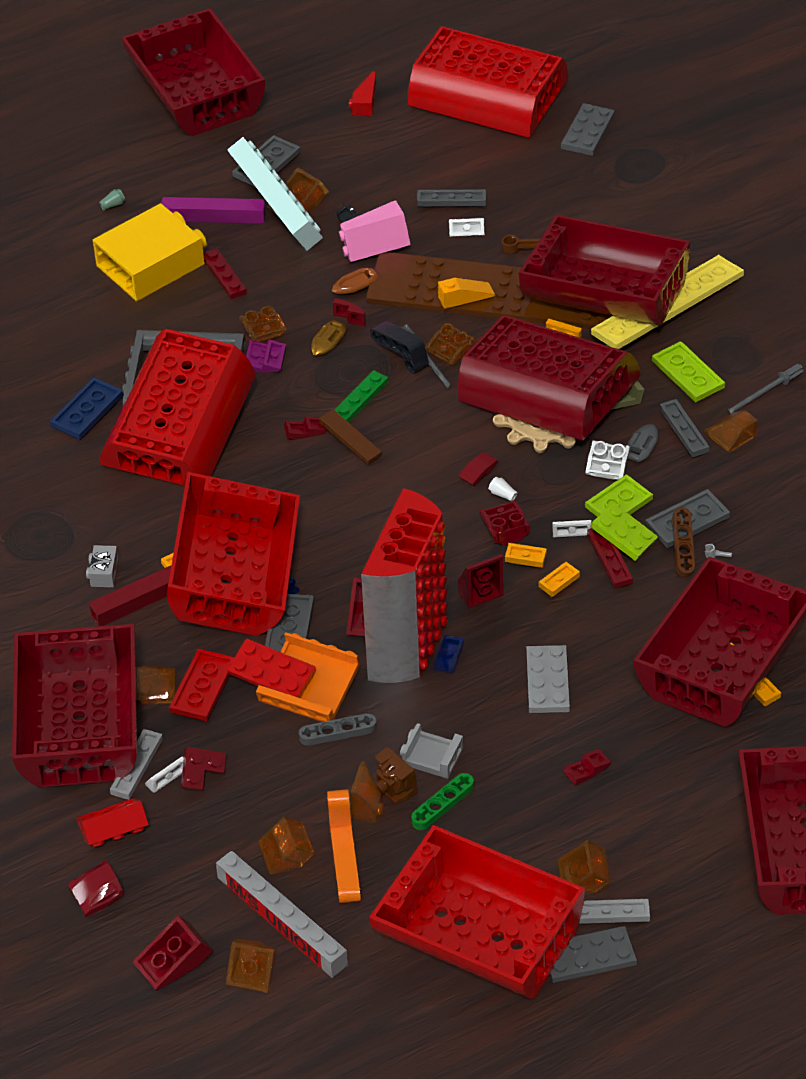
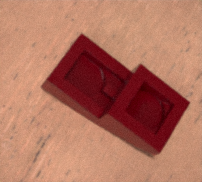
M334 298L333 316L348 318V324L365 327L366 317L365 311L362 308L348 301Z
M305 416L303 422L285 421L284 424L287 439L308 438L326 432V428L319 423V417Z
M482 452L458 476L464 482L475 487L484 474L486 476L489 475L498 463V460Z
M600 749L583 754L581 761L565 766L563 772L574 785H577L610 766L611 761Z

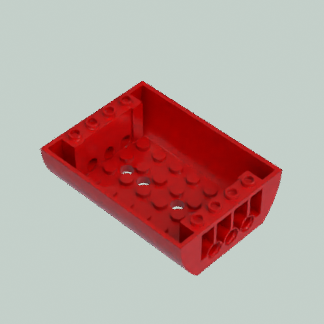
M441 26L413 65L408 91V105L530 138L568 81V68L562 57Z
M169 329L161 331L151 346L101 452L100 465L185 486L187 472L212 476L256 377L254 368L248 358L239 348L232 344ZM180 379L185 380L182 384L176 383ZM167 408L172 409V411L170 412H163V410ZM161 422H162V423H165V425H164L163 427H157V426H156L157 424H159V423H161Z
M187 472L167 589L169 606L179 621L253 636L265 633L279 622L284 614L300 495ZM228 537H233L236 541H231ZM226 551L233 552L234 555H229ZM221 580H227L230 583L225 584Z
M433 825L369 919L372 928L378 933L522 996L534 999L551 974L555 962L560 959L569 945V941L576 935L583 909L585 888ZM439 912H445L447 914L443 917L436 916V914ZM458 920H463L466 922L462 925L455 924V922ZM496 936L504 938L502 941L498 942L493 940V938ZM516 944L522 946V948L518 950H514L511 947Z

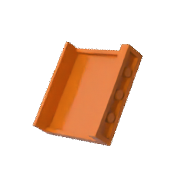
M285 632L286 641L280 652L314 665L316 671L300 698L259 685L256 690L258 700L321 722L334 720L360 667L358 655L352 651L340 650L333 645L321 644L315 639L308 640L302 638L296 633L290 634Z

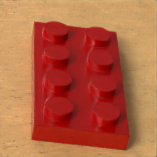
M247 638L227 669L229 675L298 698L301 697L316 671L314 665Z
M198 649L169 706V712L208 721L228 680L229 674L227 669L235 657Z

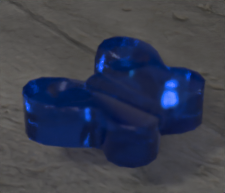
M292 576L289 577L287 594H296L300 591V588L295 584L296 580Z

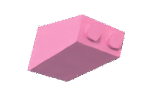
M392 201L340 224L341 231H339V236L345 245L342 247L345 257L348 256L350 262L410 245L405 216L396 201Z

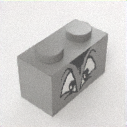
M94 545L93 553L89 554L90 567H87L86 578L90 579L91 587H114L119 560L117 546Z

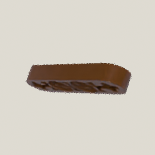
M679 507L672 516L675 563L678 575L687 578L693 574L695 569L692 521L690 511L685 507ZM679 514H682V516L684 517L683 524H680L681 517L679 516ZM684 530L687 532L688 536L681 537L679 536L678 531ZM686 547L689 553L682 554L679 548ZM685 560H687L686 567L689 568L688 571L683 567Z

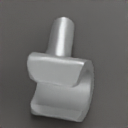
M713 544L705 545L706 558L709 556L712 558L716 556L732 557L730 552L715 550Z

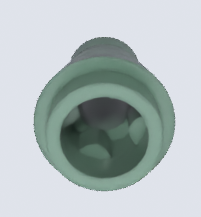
M114 189L103 200L99 201V204L103 210L122 205L126 199L120 189Z

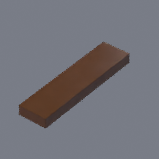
M334 409L319 417V423L367 465L382 456L381 450Z

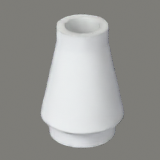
M495 477L488 488L492 494L508 499L511 502L518 494L502 477Z

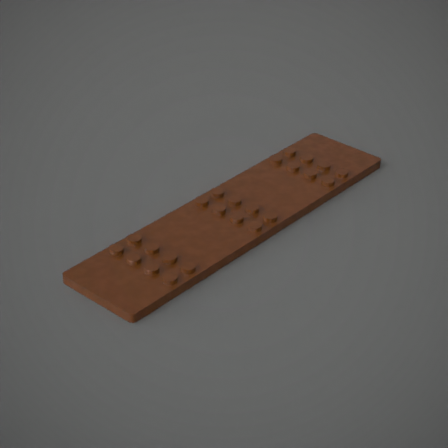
M392 252L379 254L374 269L379 276L376 281L369 285L366 295V301L369 304L498 319L502 315H506L526 322L546 324L548 319H552L583 329H591L612 317L611 315L525 298L519 284V271L522 267ZM451 278L489 282L495 296L444 309L438 297V282Z

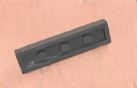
M418 190L417 206H486V190Z
M677 399L660 404L659 410L690 455L695 457L708 453L709 445Z

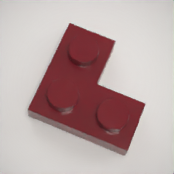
M186 747L184 749L181 788L202 791L204 772L224 773L226 753Z

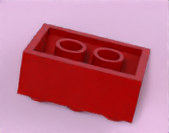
M136 798L76 817L88 845L92 844L93 847L104 844V840L109 838L113 840L124 837V833L132 831V833L143 831L144 826L149 825L142 802Z

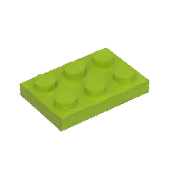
M626 474L586 501L585 508L598 517L609 505L615 503L631 515L653 500V494Z
M615 503L609 505L590 526L635 561L658 538L656 534Z

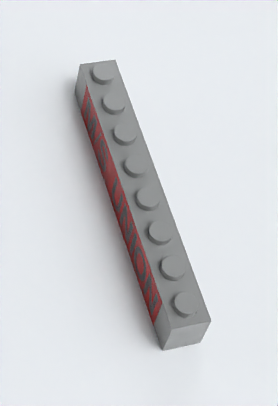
M230 851L216 862L218 878L329 976L333 978L348 965L347 950L233 851Z

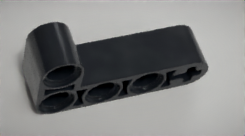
M384 321L370 329V335L376 343L403 356L406 368L410 373L414 374L429 365L424 342L419 336L388 321Z

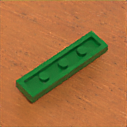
M373 370L339 404L335 411L349 423L388 383V377Z

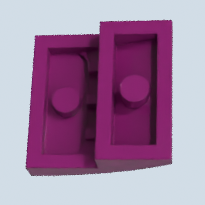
M270 339L267 344L249 340L246 357L252 364L255 372H279L286 344Z

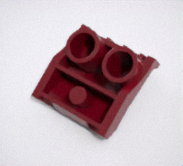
M515 500L493 508L480 510L482 520L491 532L494 542L505 546L509 543L522 541L530 532V526L523 511Z
M105 860L102 864L88 870L67 884L69 890L72 891L81 906L85 917L105 909L109 904L116 902L119 897L123 896L120 883L109 863Z

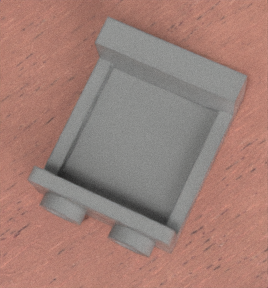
M417 723L414 730H410L407 743L402 745L400 756L414 769L448 779L463 750V736L455 734L452 740L423 732L421 724Z

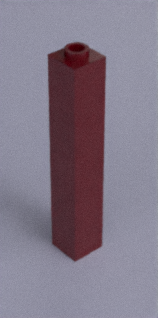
M171 565L89 602L90 615L96 624L104 626L167 597Z

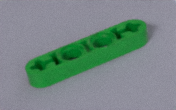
M462 773L451 780L412 813V826L417 830H425L472 792L474 788L473 777L470 774ZM451 792L456 796L454 798H446L444 795ZM435 804L441 806V808L436 811L432 810L430 807Z

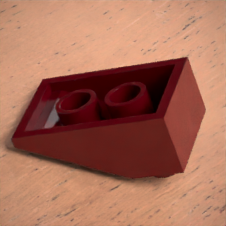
M502 554L470 565L464 569L458 579V594L468 609L503 596Z
M353 578L346 631L347 636L365 637L362 578Z
M177 915L132 962L154 989L158 991L198 967L213 950L189 922Z

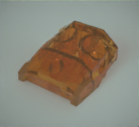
M264 306L259 312L247 311L244 316H239V321L242 322L253 342L274 338L287 331L281 317L271 306Z
M447 322L432 336L425 348L433 355L454 365L477 340L473 336H468L466 332L459 331L458 328H454L453 325Z
M135 664L136 700L142 703H171L175 696V669L159 666H138Z

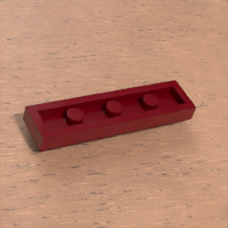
M218 248L203 252L205 264L231 300L247 294L246 287Z
M593 528L587 529V536L614 588L633 584V577L617 547Z

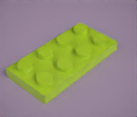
M681 341L652 355V362L695 403L725 388V382Z

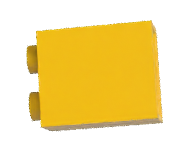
M160 203L94 238L93 246L96 266L134 300L138 301L204 265L203 249L207 246V242L199 229L192 230L186 225L184 218L179 212L172 213Z

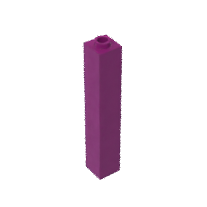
M162 198V205L172 213L179 212L185 222L264 224L265 199Z

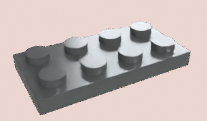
M583 103L561 143V149L593 156L615 116V110Z
M275 135L258 148L276 173L300 153L299 146ZM240 166L232 171L233 177L256 187Z
M707 489L646 519L645 525L669 548L674 545L672 516L677 508L685 507L690 511L693 536L730 518V511ZM679 514V516L681 517L680 524H683L684 517L682 516V514ZM679 530V531H678L679 536H681V537H687V536H688V534H687L686 531H684V530Z
M287 594L283 616L274 627L268 629L266 647L280 652L286 641L285 632L290 634L296 633L302 638L307 639L314 604L313 595Z
M625 926L573 937L560 959L554 964L550 974L552 982L637 965V959Z

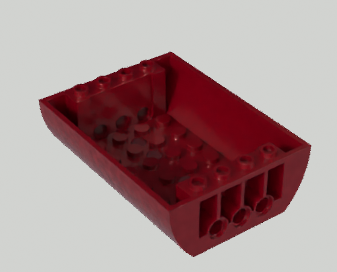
M211 8L121 37L123 46L130 58L179 126L191 136L253 116L261 103L265 90L264 77Z
M556 214L519 271L520 289L525 298L661 326L684 287L689 263L690 241Z
M502 315L463 356L458 378V399L467 404L584 440L641 375L636 359L629 352Z
M709 556L633 660L639 681L655 701L724 727L732 724L739 717L806 619V590ZM747 629L749 631L741 632L740 630ZM731 642H732V643L738 642V643H740V644H737V645L734 646V645H732V644H730V643H731ZM713 669H721L717 672L712 671Z
M806 746L739 749V761L760 898L765 906L776 915L806 914V827L801 824L806 822V810L798 808L801 805L806 806Z

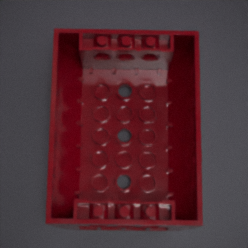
M134 624L14 633L12 760L17 771L27 781L37 787L113 782L116 777H121V780H123L132 770L137 757ZM78 685L84 686L82 689H75ZM77 716L84 717L82 720H75Z

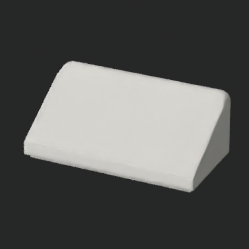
M484 218L449 219L450 237L484 236Z
M591 520L553 522V537L587 535V529L591 528Z
M181 757L151 777L145 785L154 793L180 776L183 770L184 758Z

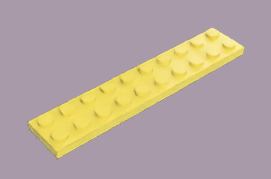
M720 255L686 274L684 287L663 323L744 276V270ZM612 316L591 328V334L610 347L620 349L658 325Z

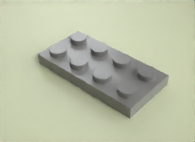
M566 645L526 646L529 713L569 712Z

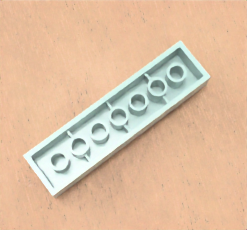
M242 137L228 149L229 153L276 214L306 250H309L323 238L319 233L321 231L319 226L313 221L301 203L297 201L294 194L288 189L287 185L281 180L262 153L256 149L251 140L247 142Z

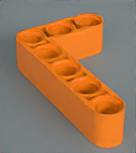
M348 789L327 791L339 903L361 901L351 827Z

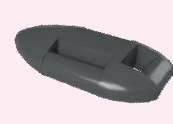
M654 424L644 425L633 433L626 445L630 446L627 459L641 462L649 457L658 441V430Z

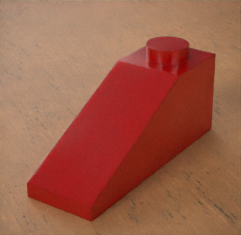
M372 72L353 92L352 99H349V109H352V116H372L376 91V72Z

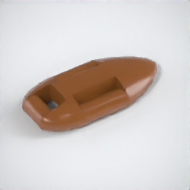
M373 268L358 269L338 279L333 285L332 292L336 294L355 293L369 287L371 283L377 280L379 275Z

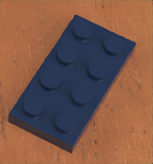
M93 377L50 420V426L80 440L123 396V390Z

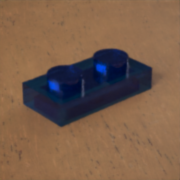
M444 635L434 663L435 670L454 673L464 644L463 638Z

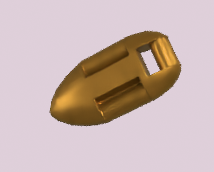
M335 320L326 323L312 340V354L320 356L333 350L344 337L347 331L346 325Z

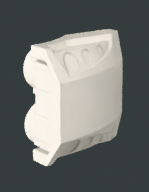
M593 441L585 473L595 477L619 480L624 476L630 446L625 447L622 444L611 445L603 441Z

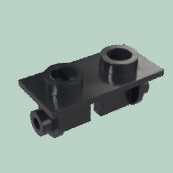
M343 202L342 205L344 207L336 213L337 218L343 223L360 216V214L355 215L356 211L352 206L349 205L347 207Z

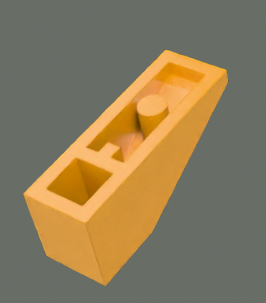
M451 278L438 282V297L444 309L495 296L489 282Z

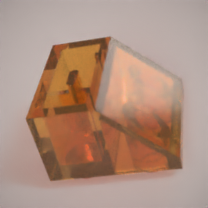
M286 816L280 819L258 841L268 871L272 875L301 867L314 855L303 823Z

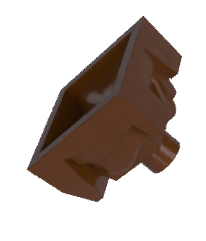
M386 746L375 757L379 764L376 774L377 782L374 784V788L379 794H384L395 804L408 801L418 794L415 769Z

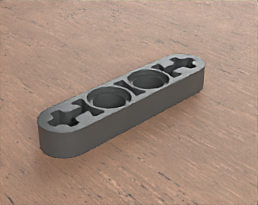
M366 713L306 725L299 730V741L303 745L311 746L370 734L377 728L376 718L374 715ZM345 725L353 726L351 730H344L342 727ZM325 729L333 730L331 734L323 733Z

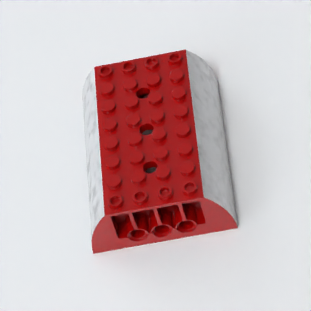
M405 488L402 489L361 573L368 680L374 682L396 683L419 678L422 671L427 669L428 658L433 655L435 642L440 640L441 629L446 627L448 616H446L448 604L445 602L447 590L445 589L447 577L444 576L446 570V563H444L446 550L443 548L446 537L443 535L445 522H443L442 512L428 498Z

